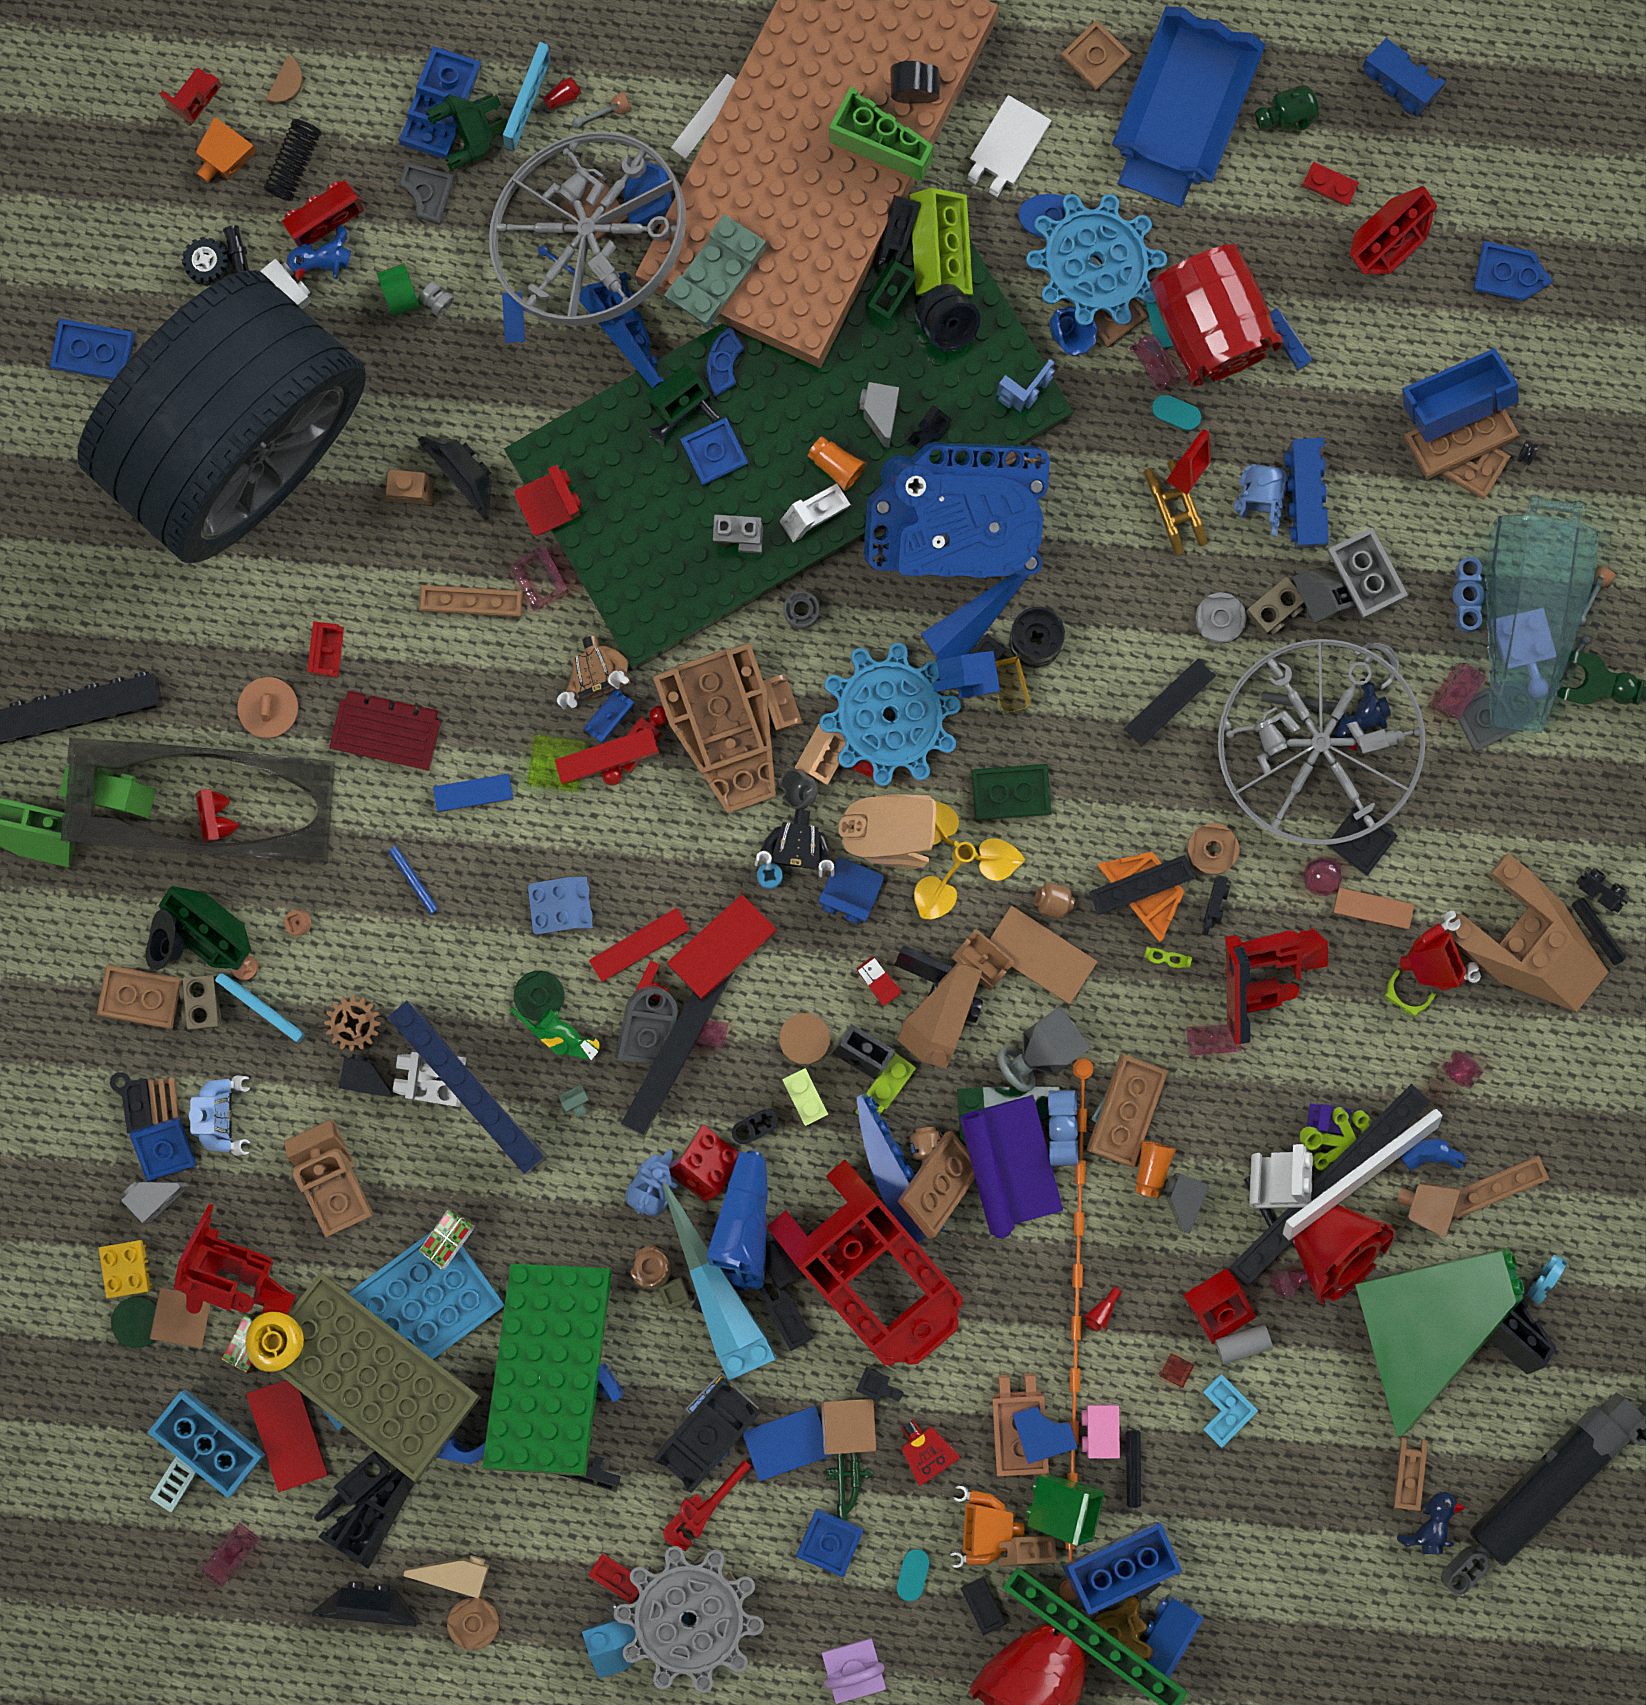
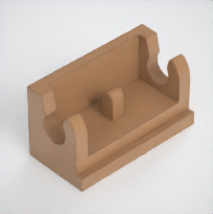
M782 674L763 680L767 691L768 710L776 733L803 724L787 676Z
M977 929L973 931L951 957L957 963L982 970L979 982L990 991L1015 963Z
M1053 1536L1014 1537L1012 1541L1002 1542L999 1545V1548H1007L1008 1550L1007 1557L998 1559L999 1567L1042 1565L1057 1562L1055 1538Z

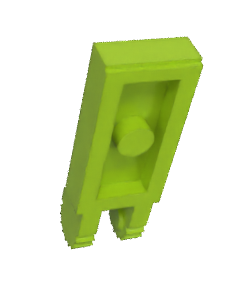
M897 1053L894 1054L884 1072L876 1079L866 1093L868 1097L872 1096L875 1102L880 1105L877 1110L879 1115L884 1109L889 1107L916 1069V1067Z

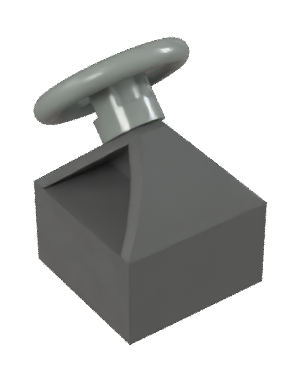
M1059 1006L1022 1033L1023 1052L1021 1054L1010 1047H1004L999 1050L997 1058L1005 1078L1018 1090L1030 1092L1035 1087L1034 1069L1053 1075L1091 1047L1062 1007ZM1005 1055H1009V1056L1013 1057L1014 1059H1013V1060H1010V1059H1009L1008 1057H1006ZM1024 1076H1027V1080H1028V1083H1027V1084H1026V1082H1025V1080H1024Z

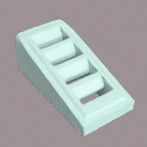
M176 1456L150 1499L169 1512H172L198 1473ZM179 1466L188 1472L189 1475L186 1477L175 1469ZM172 1474L184 1482L182 1486L170 1478ZM166 1483L179 1490L177 1494L164 1487ZM161 1491L173 1499L171 1503L159 1496Z

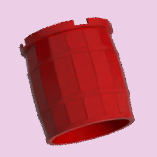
M1228 244L1206 250L1172 266L1151 281L1150 288L1155 297L1159 315L1178 357L1188 371L1187 380L1190 386L1204 385L1202 379L1211 377L1213 382L1238 373L1267 358L1265 351L1271 347L1276 352L1284 344L1281 334L1275 331L1270 311L1251 269H1249L1241 255L1238 245Z

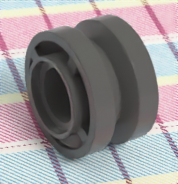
M797 591L789 595L784 603L786 621L797 629H807L813 626L819 617V603L815 596L806 591ZM797 605H806L809 608V612L805 616H798L794 612Z

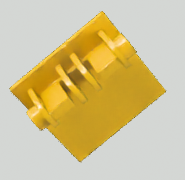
M143 1240L98 1247L106 1299L150 1291L152 1283H150L149 1273L146 1272L150 1268L145 1266L148 1260H144L146 1258V1245H143Z

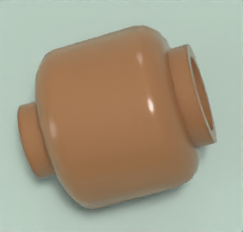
M1048 882L1043 887L1040 886L1037 889L1034 904L1037 906L1039 913L1060 919L1067 912L1072 911L1074 898L1071 897V891L1068 887Z

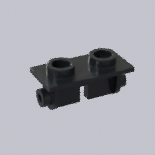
M1586 866L1584 872L1586 877L1581 875L1575 882L1579 885L1578 889L1592 898L1598 892H1601L1602 895L1597 902L1611 912L1615 911L1618 913L1624 905L1620 903L1621 901L1625 904L1628 903L1629 896L1626 894L1627 890L1618 883L1611 884L1605 879V874L1597 868L1590 869Z

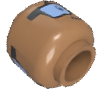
M935 1127L915 1129V1133L910 1136L912 1158L914 1160H921L923 1165L943 1137L942 1133L936 1131Z

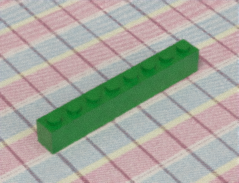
M1017 1567L1003 1586L1005 1591L1158 1705H1185L1191 1697V1693L1024 1569Z

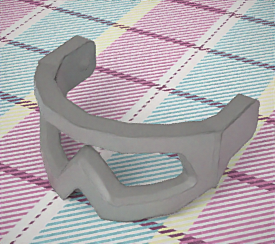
M1368 643L1363 646L1365 649L1383 651L1389 657L1391 666L1399 672V658L1390 646L1382 643ZM1357 651L1354 652L1356 656L1362 654ZM1392 673L1389 679L1379 686L1380 690L1395 681Z

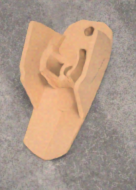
M888 794L867 797L852 803L846 810L845 817L839 822L838 831L843 837L842 843L847 852L863 857L868 862L897 869L912 870L923 868L929 863V857L917 854V852L932 849L935 837L936 802L928 795Z

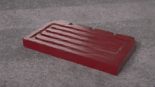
M348 690L346 700H340L329 746L330 749L430 771L441 721L436 720L438 710L420 707L418 716L414 715L416 705L395 701L393 710H389L391 704L389 699L371 695L367 705L365 704L366 694Z

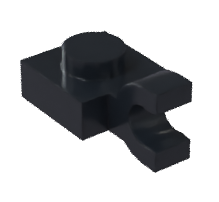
M932 405L918 425L922 430L914 432L907 441L921 449L930 443L933 438L939 440L952 422V419L939 408Z
M866 1367L856 1389L857 1392L877 1401H880L882 1395H885L899 1402L904 1393L895 1387L887 1385L890 1379L889 1376L869 1367Z

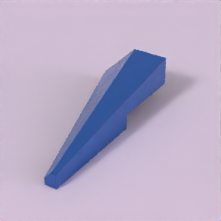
M626 272L618 273L620 275L618 278L621 280V290L625 297L630 298L634 295V292L628 289L626 283L628 275ZM602 282L586 285L580 292L579 301L590 314L614 307L622 303L623 299L618 292L609 291ZM635 307L620 316L598 323L652 388H656L664 381L662 377L658 376L655 368L658 362L656 357L651 356L649 350L651 342L641 313L636 311Z
M1010 575L922 632L921 637L935 656L936 661L969 654L1029 575Z

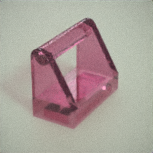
M545 545L534 549L510 566L533 611L570 593ZM537 558H540L556 588L555 591L541 600L538 599L522 569V566Z

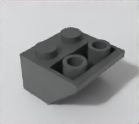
M1321 567L1293 577L1296 589L1302 595L1307 606V612L1314 623L1341 615L1356 607L1345 583L1338 573Z

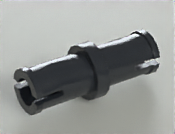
M233 225L223 229L229 249L227 250V256L231 258L234 273L249 270L245 255L248 252L247 248L243 246L238 225L234 227Z

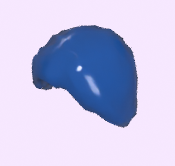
M1069 306L1064 309H1057L1052 315L1049 322L1050 332L1055 343L1066 354L1071 356L1085 354L1095 345L1097 326L1094 320L1086 326L1077 324L1075 320L1076 308Z

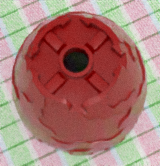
M1041 1623L1011 1641L994 1655L969 1685L970 1690L968 1694L973 1699L978 1698L985 1705H1077L1084 1687L1090 1658L1085 1655V1652L1079 1645L1065 1634L1060 1632L1055 1636L1053 1634L1055 1631L1054 1627L1047 1623Z

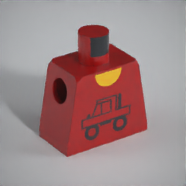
M913 1419L901 1427L909 1441L901 1446V1449L919 1486L960 1459L958 1453L931 1425L921 1431Z

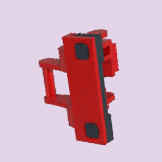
M1311 928L1310 931L1301 930L1299 934L1295 931H1284L1241 942V939L1234 935L1228 936L1225 939L1227 1025L1235 1045L1250 1042V1021L1247 1013L1282 1006L1283 1001L1292 1000L1299 996V987L1292 983L1279 985L1277 977L1250 983V970L1275 965L1276 968L1291 966L1297 980L1301 979V966L1303 971L1328 967V941L1315 929Z

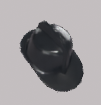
M164 909L157 911L153 917L145 951L148 966L152 970L158 971L166 964H175L181 958L184 950L182 934L175 928L171 913Z

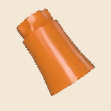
M823 436L814 443L807 455L815 461L818 467L833 478L844 491L853 486L867 464L865 461L846 452L834 442H829Z
M1141 1140V1156L1135 1193L1154 1198L1160 1197L1171 1161L1177 1150L1176 1148Z

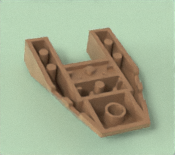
M1509 853L1503 855L1487 876L1525 905L1527 909L1499 944L1461 913L1457 914L1450 921V923H1453L1460 919V927L1455 931L1447 929L1445 932L1451 933L1455 945L1461 953L1471 961L1476 962L1481 969L1500 984L1577 1012L1608 974V970L1565 904Z

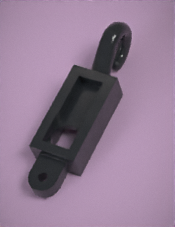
M373 1451L334 1486L338 1493L315 1514L314 1520L316 1522L323 1521L345 1501L351 1507L391 1471L388 1468L391 1463ZM371 1462L376 1463L380 1469L379 1474L374 1478L368 1477L364 1470L365 1466Z

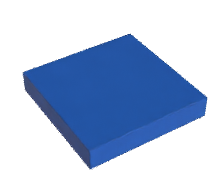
M726 417L680 439L702 486L748 465V461Z
M180 1116L130 1132V1138L147 1181L194 1167L197 1164Z
M816 1508L796 1557L844 1577L864 1529Z

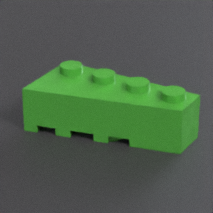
M852 86L849 88L829 126V143L923 181L933 162L934 146L909 127L905 128L891 114L884 113L869 98L865 99L858 94V90Z

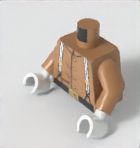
M589 636L582 639L585 653L573 658L570 682L566 691L558 696L557 703L564 710L567 705L574 708L577 706L576 698L592 700L631 684L627 675L628 660L614 647L599 646L597 636Z

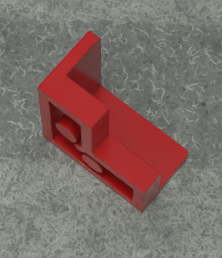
M196 68L174 98L163 90L159 95L170 110L192 125L222 85L213 74L209 73L208 75L200 68Z

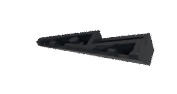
M397 1468L390 1476H384L355 1502L357 1505L345 1516L341 1515L336 1519L337 1523L327 1532L323 1531L318 1537L348 1558L369 1569L415 1482Z

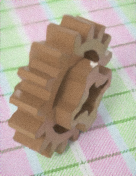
M351 996L350 1002H348L345 997H342V1004L333 1003L335 1011H327L326 1013L331 1017V1021L324 1022L325 1025L331 1026V1029L326 1034L334 1035L335 1037L331 1042L336 1044L340 1041V1049L342 1050L347 1045H349L351 1052H355L357 1045L361 1050H364V1043L367 1042L372 1045L374 1043L371 1039L372 1035L379 1036L380 1034L375 1030V1027L382 1026V1023L375 1020L380 1013L371 1011L375 1006L373 1003L365 1005L366 998L362 997L357 1002L356 996ZM352 1006L360 1007L366 1013L356 1014ZM342 1012L344 1016L341 1023L336 1024L337 1018ZM350 1016L355 1020H359V1023L356 1024V1031L353 1028L347 1027V1024L350 1023ZM370 1023L369 1030L364 1036L363 1029L366 1024ZM347 1032L351 1034L354 1041H348L340 1034Z

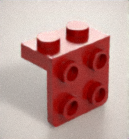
M558 465L548 469L550 474L526 484L514 492L525 519L535 536L542 535L581 516L578 508L582 507V504L576 492L570 493L567 485L571 484L566 470L560 471Z

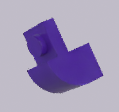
M1310 1103L1307 1127H1315L1319 1132L1343 1135L1339 1126L1330 1117L1331 1112L1337 1107ZM1343 1108L1348 1113V1121L1350 1122L1351 1109Z

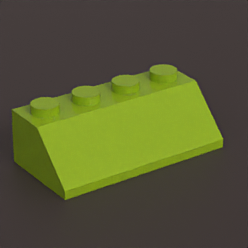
M929 188L910 194V199L920 202L912 228L914 272L917 275L915 278L916 295L923 296L930 289L942 284L956 285L966 296L973 295L967 195L937 188Z

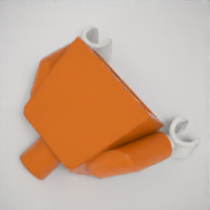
M957 1486V1489L964 1490L965 1496L962 1499L953 1498L958 1502H963L967 1499L970 1503H965L963 1552L961 1550H954L950 1554L951 1556H960L961 1562H954L951 1565L954 1568L961 1567L963 1563H967V1565H989L1001 1557L1003 1551H1007V1548H999L1000 1543L1012 1541L1014 1537L1024 1536V1524L1022 1522H1013V1513L1006 1511L1005 1504L992 1494L975 1490L968 1492L966 1487Z

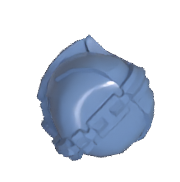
M1256 464L1247 466L1240 478V486H1244V489L1240 492L1239 500L1237 499L1234 503V511L1239 514L1240 518H1244L1247 515L1248 509L1270 513L1269 523L1272 528V536H1277L1278 534L1277 529L1280 523L1279 518L1281 517L1284 491L1286 490V481H1288L1286 472L1281 468H1274L1273 466H1258Z
M668 1150L664 1156L653 1154L643 1164L637 1166L638 1172L633 1182H630L625 1194L627 1204L634 1208L637 1214H646L652 1217L662 1214L668 1203L663 1189V1182L668 1184L671 1191L673 1188H677V1180L670 1175L669 1165L672 1163V1150Z

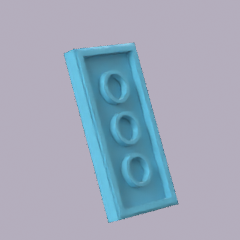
M539 42L503 133L505 148L512 151L516 149L550 63L549 47L542 42Z

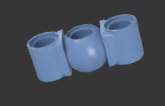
M1471 556L1464 558L1456 566V585L1452 592L1453 602L1457 606L1455 609L1457 615L1455 625L1462 633H1471L1482 622L1480 612L1485 596L1484 589L1480 585L1482 581L1480 576L1482 565L1477 558ZM1463 565H1471L1474 569V575H1466L1463 572ZM1464 589H1469L1473 592V601L1464 599L1462 594ZM1468 614L1472 616L1474 625H1465L1463 615Z
M1049 1091L1048 1106L1049 1116H1051L1049 1120V1134L1053 1140L1050 1141L1051 1166L1078 1165V1141L1075 1140L1077 1138V1118L1074 1116L1077 1115L1076 1091Z

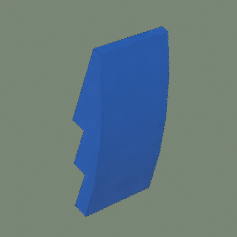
M433 46L416 86V94L408 111V119L399 138V145L441 159H445V156L450 154L458 134V128L453 117L449 116L432 125L427 119L430 116L425 114V110L444 102V98L449 94L470 100L481 66L480 61Z

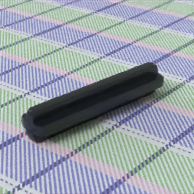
M1582 897L1573 902V909L1612 964L1618 965L1623 962L1626 956L1585 898Z
M1128 1430L1126 1432L1127 1506L1130 1508L1141 1507V1433L1139 1430Z

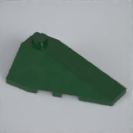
M1015 1087L957 1089L960 1141L963 1145H966L960 1123L962 1115L1026 1096H1034L1040 1122L1050 1118L1048 1106L1049 1091H1059V1087H1034L1030 1092H1022Z

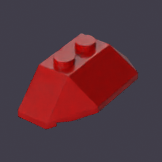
M1424 186L1391 198L1354 233L1349 255L1362 274H1390L1427 239L1432 224L1433 212L1436 211L1437 204Z

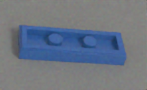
M509 774L433 786L437 812L514 800Z

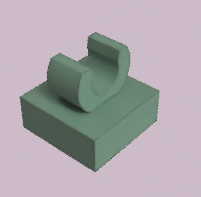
M582 1084L559 1095L565 1112L573 1108L577 1117L587 1113L583 1103L589 1099Z

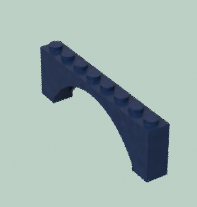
M406 1000L387 1017L523 1174H530L548 1158L547 1154L533 1138L513 1120L466 1068L439 1035L428 1018L413 1002Z

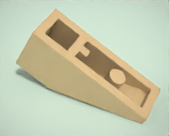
M470 1555L469 1559L460 1558L407 1568L403 1576L479 1598L490 1565L484 1564L485 1559Z

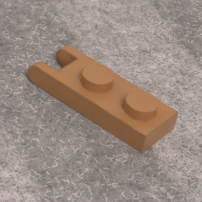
M1401 1437L1393 1507L1420 1511L1428 1441L1421 1440L1420 1450L1406 1448L1407 1438Z

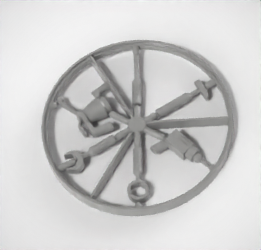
M587 132L563 138L529 158L504 187L496 203L490 223L489 250L494 271L510 296L522 308L540 319L571 326L590 325L613 319L628 312L648 298L671 271L681 250L685 235L686 206L679 182L663 158L648 145L635 138L613 132ZM591 142H616L639 149L632 163L629 155L624 158L622 168L625 175L622 179L615 182L607 195L600 202L602 206H599L593 215L587 218L580 199L588 184L594 185L586 199L594 207L605 186L592 175H597L604 181L606 178L596 169L581 167L575 155L571 153V150H575L580 144ZM563 151L565 156L571 157L577 167V173L564 182L561 187L553 183L542 196L521 183L537 166ZM646 154L655 159L664 168L670 178L669 181L604 213L605 208L608 209L624 189L625 182L629 177L637 179L645 173L647 165L644 157ZM519 187L575 224L536 223L535 225L501 224V220L509 200ZM672 190L675 191L678 213L677 225L671 226L669 221L662 216L651 219L648 226L636 223H613L612 225H606ZM555 193H559L567 202L574 205L579 220L550 202L549 199ZM658 224L666 225L661 234H654L653 230ZM534 230L537 233L578 232L571 242V247L568 245L545 274V279L538 288L531 284L528 289L534 294L526 302L522 300L512 290L503 274L498 253L499 231ZM612 231L613 234H640L643 231H648L652 239L661 242L668 239L672 232L675 233L671 248L656 274L630 298L625 297L621 290V280L618 278L620 275L608 262V258L617 247L609 240L602 251H600L594 235L597 232ZM589 242L595 257L587 263L588 266L609 291L618 292L623 299L622 303L607 310L576 316ZM580 245L568 316L547 313L533 307L538 297L543 300L551 299L543 291L548 283L554 281L576 252L574 249Z
M1316 639L1293 643L1271 652L1256 662L1241 677L1232 690L1225 704L1218 732V752L1222 773L1226 784L1240 807L1254 821L1270 832L1282 838L1309 845H1332L1349 842L1361 838L1387 823L1398 813L1412 794L1419 780L1425 757L1426 738L1422 713L1411 688L1393 666L1372 651L1338 640ZM1319 645L1320 731L1314 721L1309 718L1311 714L1299 694L1289 684L1292 679L1290 667L1284 663H1279L1286 669L1284 674L1273 658L1294 649ZM1322 645L1343 647L1366 655L1364 658L1365 663L1356 662L1350 667L1348 674L1352 684L1349 689L1344 691L1331 714L1333 717L1329 720L1323 731ZM1372 660L1377 661L1393 674L1407 692L1415 709L1419 728L1414 729V732L1411 730L1404 733L1400 730L1394 732V729L1385 732L1383 729L1364 735L1356 721L1346 724L1354 738H1330L1329 736L1337 724V719H1341L1354 696L1356 685H1365L1371 680L1372 671L1367 664L1371 663ZM1267 663L1280 679L1276 681L1269 676L1274 685L1285 686L1288 691V698L1302 721L1305 720L1308 729L1313 735L1312 739H1289L1286 742L1284 736L1273 723L1281 720L1292 733L1300 730L1301 727L1287 711H1283L1266 720L1267 715L1278 710L1277 707L1265 712L1263 719L1256 725L1239 727L1231 731V723L1227 717L1235 697L1245 682L1261 666ZM1356 666H1365L1369 672L1365 681H1355L1351 675ZM1228 730L1226 736L1232 738L1238 732L1255 730L1259 732L1264 751L1267 752L1256 756L1264 775L1236 791L1227 770L1224 753V732ZM1413 733L1416 736H1420L1418 764L1409 788L1332 747L1353 746L1357 741L1362 753L1367 754L1397 745L1398 741H1402L1404 736ZM1288 746L1310 747L1272 770L1267 762L1269 756L1280 753L1288 748ZM1331 749L1406 790L1399 803L1383 819L1375 823L1370 815H1366L1373 810L1375 803L1365 808L1363 807L1357 790L1340 762L1336 761ZM1312 750L1307 763L1304 762L1290 787L1291 792L1276 816L1277 818L1272 821L1271 825L1267 824L1250 810L1239 796V793ZM1320 752H1323L1328 762L1332 765L1331 769L1349 799L1354 801L1360 810L1353 814L1356 820L1363 817L1368 826L1367 829L1350 836L1326 840L1296 837L1278 830L1280 820L1284 816L1294 795L1300 792L1305 780L1313 769L1310 765L1315 763Z

